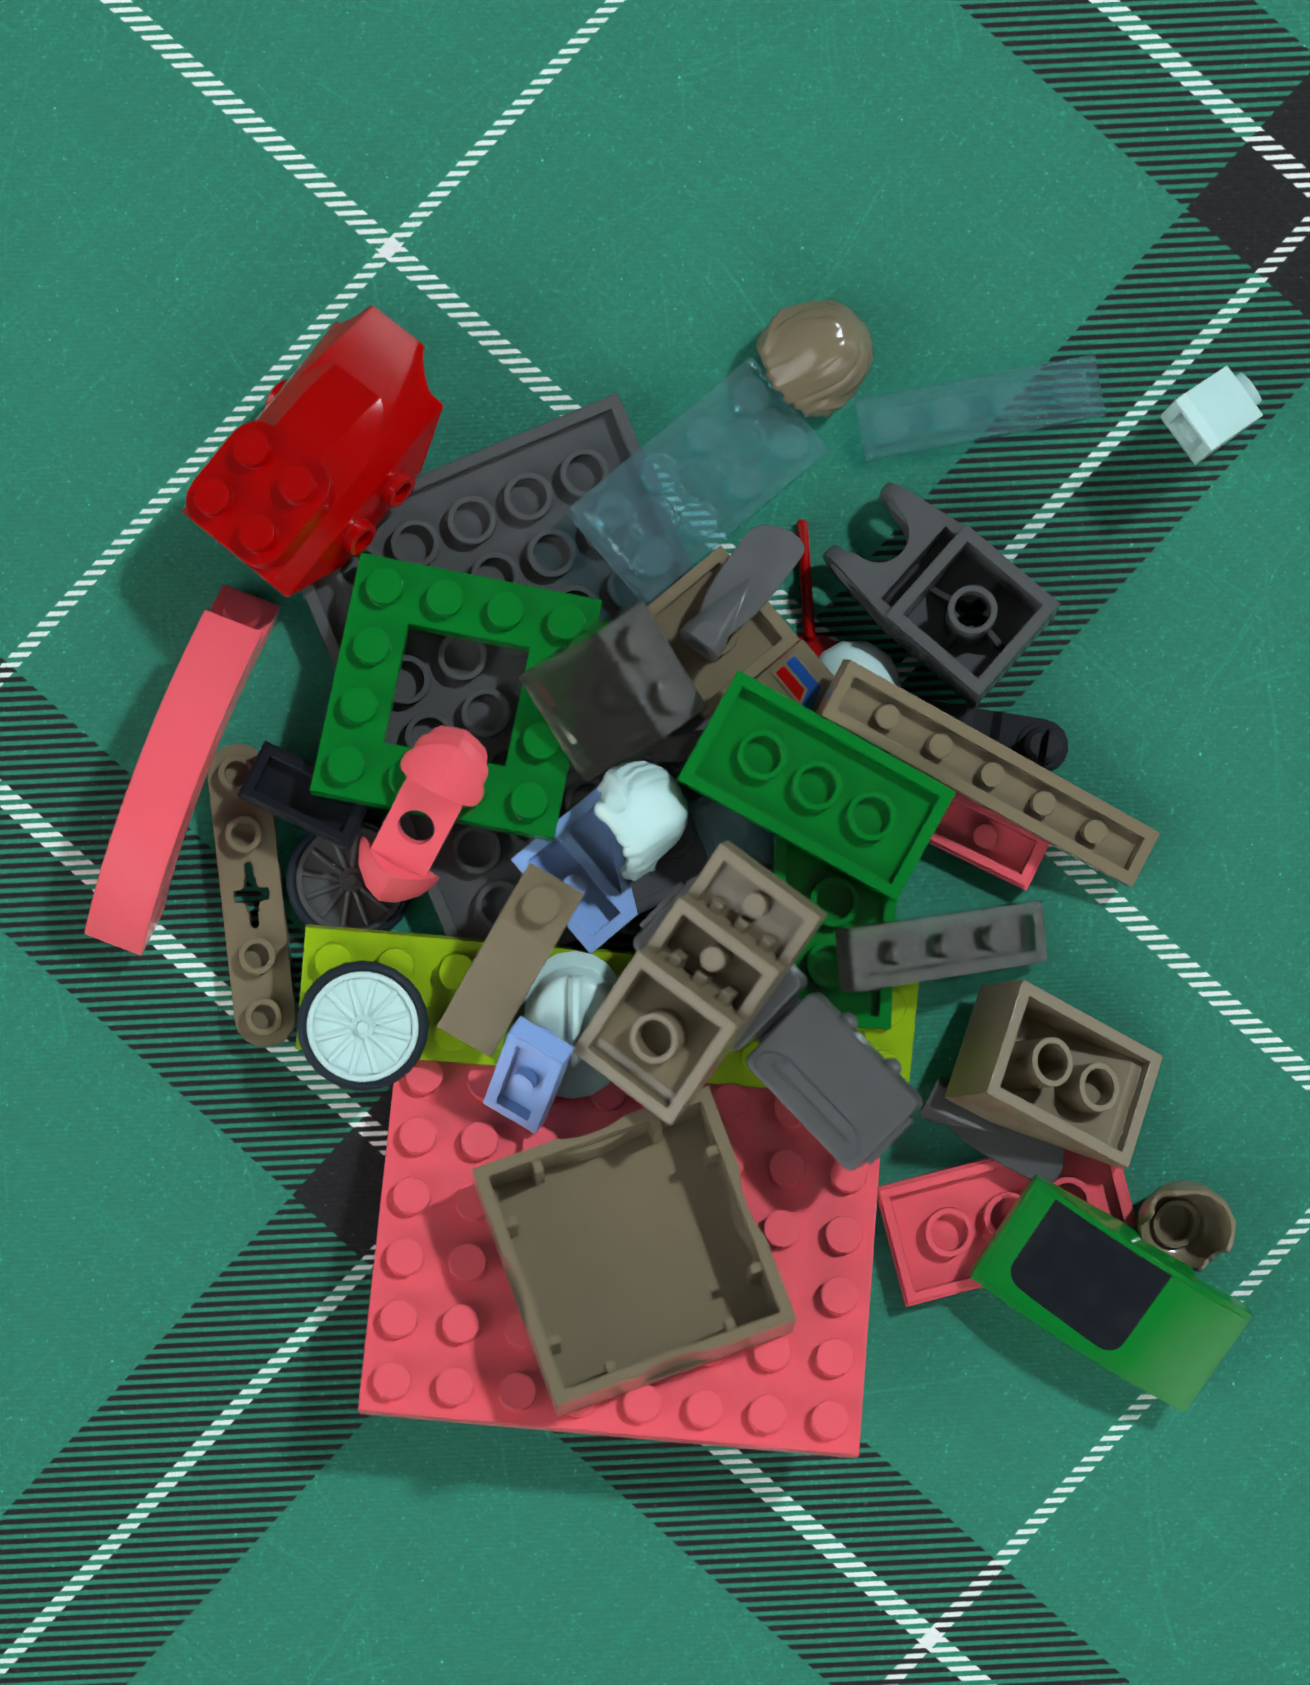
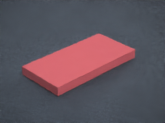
M1064 1149L1063 1168L1053 1184L1136 1229V1217L1123 1169ZM987 1157L878 1186L877 1202L905 1307L983 1287L970 1278L968 1272L1020 1197L1030 1179Z

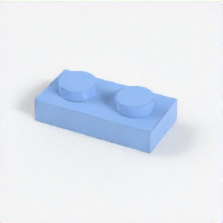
M520 1016L508 1032L483 1104L536 1134L549 1115L574 1047L561 1040L552 1031L539 1027Z

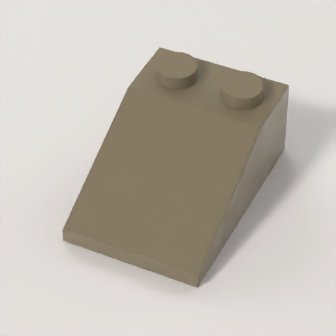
M1025 980L980 986L944 1098L993 1124L1114 1167L1126 1169L1129 1168L1163 1056Z

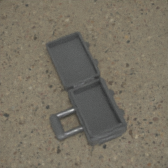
M698 876L692 877L687 883L681 881L640 924L643 929L633 940V947L636 951L647 946L677 899L688 893ZM793 964L731 1050L745 1049L757 1038L760 1044L748 1055L746 1060L748 1068L846 1170H856L866 1162L871 1165L915 1121L912 1116L922 1106V1097L900 1075V1062L891 1057L885 1059L856 1029L858 1020L855 1015L848 1012L841 1013L822 993L809 994L802 1000L797 998L806 988L807 978Z

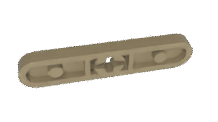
M234 743L221 748L215 753L208 770V786L234 1019L238 1032L246 1041L255 1046L270 1047L284 1042L291 1036L297 1025L298 1015L277 823L275 815L237 796L259 750L247 744ZM247 862H251L253 865L254 877H256L258 887L268 888L270 892L269 899L260 901L258 912L259 926L257 928H253L251 925L252 914L248 904L237 903L236 891L246 889V879L248 878L245 864Z

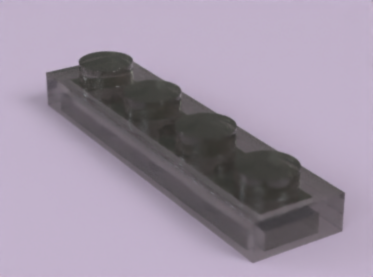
M1021 901L835 929L840 991L858 992L1047 962L1042 901Z

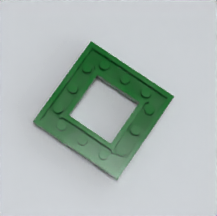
M361 553L311 782V795L387 810L391 809L407 778L400 767L402 757L412 748L386 743L409 629L529 652L506 765L487 763L488 776L483 785L484 793L481 801L476 806H462L454 823L554 842L602 608V600ZM412 810L406 812L407 814L430 818L421 811Z

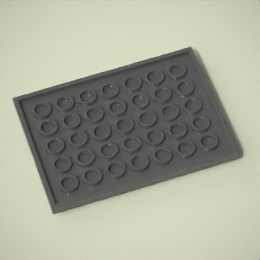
M618 393L417 476L410 496L400 506L390 508L377 524L374 539L362 553L602 600V608L559 819L598 787L609 768L624 762L647 761L662 767L677 780L712 715L706 720L703 719L627 628L626 624L692 569ZM360 554L352 555L344 566L302 589L335 670ZM409 629L386 743L413 748L422 735L430 733L434 728L439 726L455 727L467 730L484 746L488 755L486 763L505 766L529 652ZM678 782L682 793L688 801V824L676 845L657 861L653 872H648L636 881L629 880L637 913L641 914L657 907L681 881L687 883L692 877L699 876L722 842L729 840L760 864L772 859L774 835ZM407 813L401 816V828L408 837L415 840H426L434 834L435 829L431 818ZM458 823L452 825L429 869L440 877L439 881L427 890L446 936L487 938L523 875L511 859L535 840L534 838ZM566 927L556 945L564 946L576 941L577 938Z

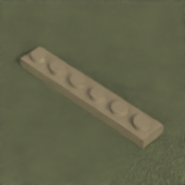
M843 659L816 711L820 716L1125 886L1133 887L1160 835V832L852 660Z

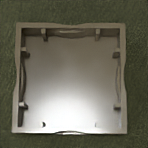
M709 1086L703 1087L682 1115L671 1126L650 1110L644 1108L624 1115L618 1121L594 1133L574 1138L555 1139L472 1169L475 1190L557 1417L793 1333L797 1321L766 1236L756 1224L746 1204L740 1179V1167Z

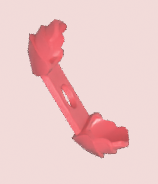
M448 726L436 727L430 733L422 735L414 747L403 755L400 767L407 778L375 840L372 841L362 837L359 843L358 865L367 889L377 901L397 903L416 898L439 881L440 877L429 869L462 806H476L481 801L484 793L483 785L488 776L487 751L467 730ZM412 810L427 814L433 821L434 834L426 840H415L408 837L401 828V816Z

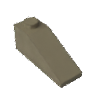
M529 863L437 1027L491 1057L584 897V893L536 865Z

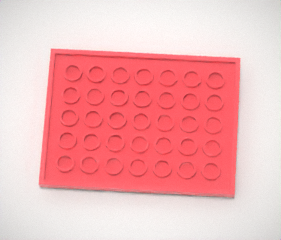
M418 1060L409 1073L393 1083L358 1405L359 1414L858 1458L880 1157L871 1165L866 1162L856 1170H846L768 1088L706 1083L703 1087L709 1086L740 1167V1179L746 1204L756 1224L766 1236L797 1321L793 1333L557 1417L475 1190L472 1169L555 1139L574 1138L594 1133L613 1124L624 1115L646 1107L610 1081L607 1086L591 1096L575 1099L555 1096L547 1119L538 1132L534 1134L483 1104L496 1066Z

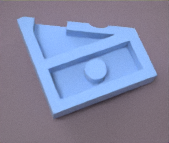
M597 788L558 820L554 842L535 839L511 859L522 874L529 863H532L584 893V897L566 927L589 954L593 953L638 915L630 882L623 879L619 872L625 863L622 846L617 841L616 835L611 831L608 824L600 820L594 811V807L601 799L602 794Z

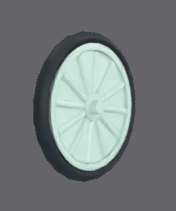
M362 960L343 963L329 969L316 979L304 995L297 1020L299 1044L306 1060L314 1070L330 1083L345 1089L360 1091L381 1089L397 1082L409 1073L421 1058L427 1043L429 1029L427 1008L420 992L413 983L395 968L379 962Z

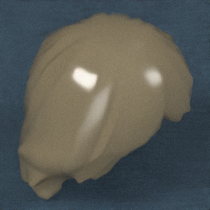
M835 300L810 301L780 309L777 315L771 317L770 324L762 330L756 343L758 355L761 357L763 366L766 368L765 376L768 381L772 382V388L777 392H781L784 395L783 401L787 405L792 403L795 410L799 409L805 418H819L821 415L828 418L834 410L841 409L848 400L855 396L867 376L874 356L871 334L866 324L857 317L854 311Z

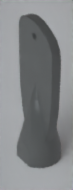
M760 525L752 528L743 537L718 572L703 600L700 613L688 621L680 631L682 640L706 659L716 661L723 653L729 636L741 629L762 609L801 559L805 547L800 538L793 532L776 526Z
M941 1075L939 1076L919 1116L931 1122L946 1124L957 1137L975 1150L1030 1180L1034 1174L1051 1183L1058 1178L1064 1164V1148L993 1124L945 1099V1093L950 1080Z

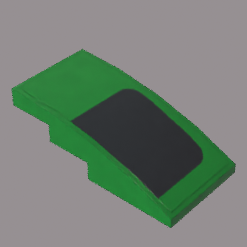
M1034 1174L968 1272L970 1278L1057 1338L1131 1384L1183 1413L1186 1412L1253 1316L1247 1304L1197 1278L1191 1266L1143 1241L1137 1229Z

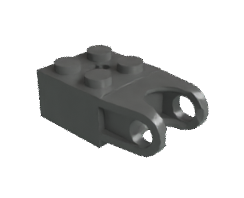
M887 483L880 490L879 499L890 511L895 523L904 533L906 540L904 550L892 560L871 562L833 544L823 554V559L839 582L885 633L975 708L1054 619L1060 603L967 524L965 526L909 490L894 483ZM974 607L981 611L982 615L979 624L982 626L980 627L973 625L969 627L964 626L958 621L960 614L955 612L957 609L968 613Z

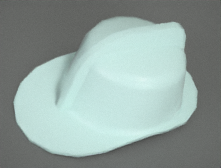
M579 951L555 954L547 959L525 997L524 1018L539 1027L552 1031L561 1040L574 1047L618 981V978L610 965L594 954ZM573 1052L556 1096L570 1099L591 1096L607 1086L610 1080Z

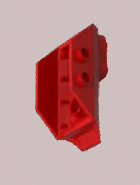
M370 305L361 313L345 322L339 323L336 321L291 377L279 382L271 390L266 399L265 409L256 420L238 427L197 475L187 491L186 505L181 512L286 597L293 595L344 566L352 555H359L370 545L375 537L377 524L390 508L400 506L410 496L415 486V478L422 470L444 406L430 393L423 362L425 346L373 305Z

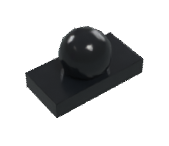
M264 741L237 796L289 822L294 827L303 829L349 852L372 806L311 795L310 787L315 764Z

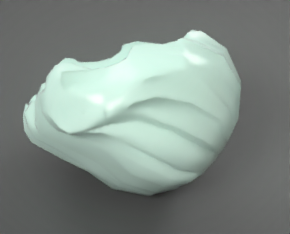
M647 761L624 762L609 768L605 772L603 780L597 787V790L602 792L601 799L594 807V811L600 820L608 824L611 831L616 835L617 841L622 846V854L626 857L624 865L619 870L622 878L636 881L648 872H653L657 861L676 845L687 827L689 810L688 801L682 793L680 785L668 771Z

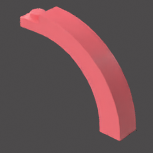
M223 584L210 611H204L168 686L132 775L102 863L84 934L142 956L164 912L179 852L208 770L241 692L277 622L280 610L279 605Z

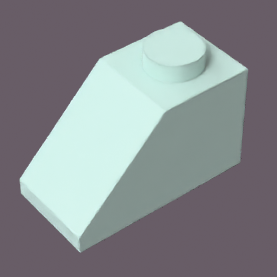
M1225 366L1176 399L1163 412L1160 418L1192 462L1197 465L1263 416L1257 407L1262 402V399L1255 386L1243 373L1240 372L1235 376L1229 367Z

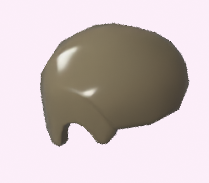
M1186 1179L1168 1182L1150 1194L1138 1211L1139 1216L1136 1219V1229L1140 1238L1191 1266L1194 1271H1204L1212 1260L1222 1253L1228 1254L1234 1245L1236 1220L1225 1199L1204 1183Z

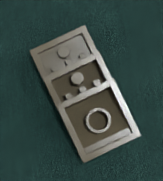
M729 840L720 843L688 893L677 899L647 946L636 952L575 1044L573 1052L669 1126L673 1125L758 1015L828 914Z

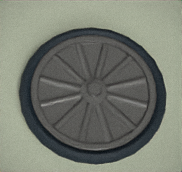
M366 817L349 852L309 832L299 840L290 856L286 870V888L291 906L305 925L391 931L402 920L411 905L412 899L397 903L377 901L367 889L358 865L360 839L365 837L374 841L383 825L382 823Z

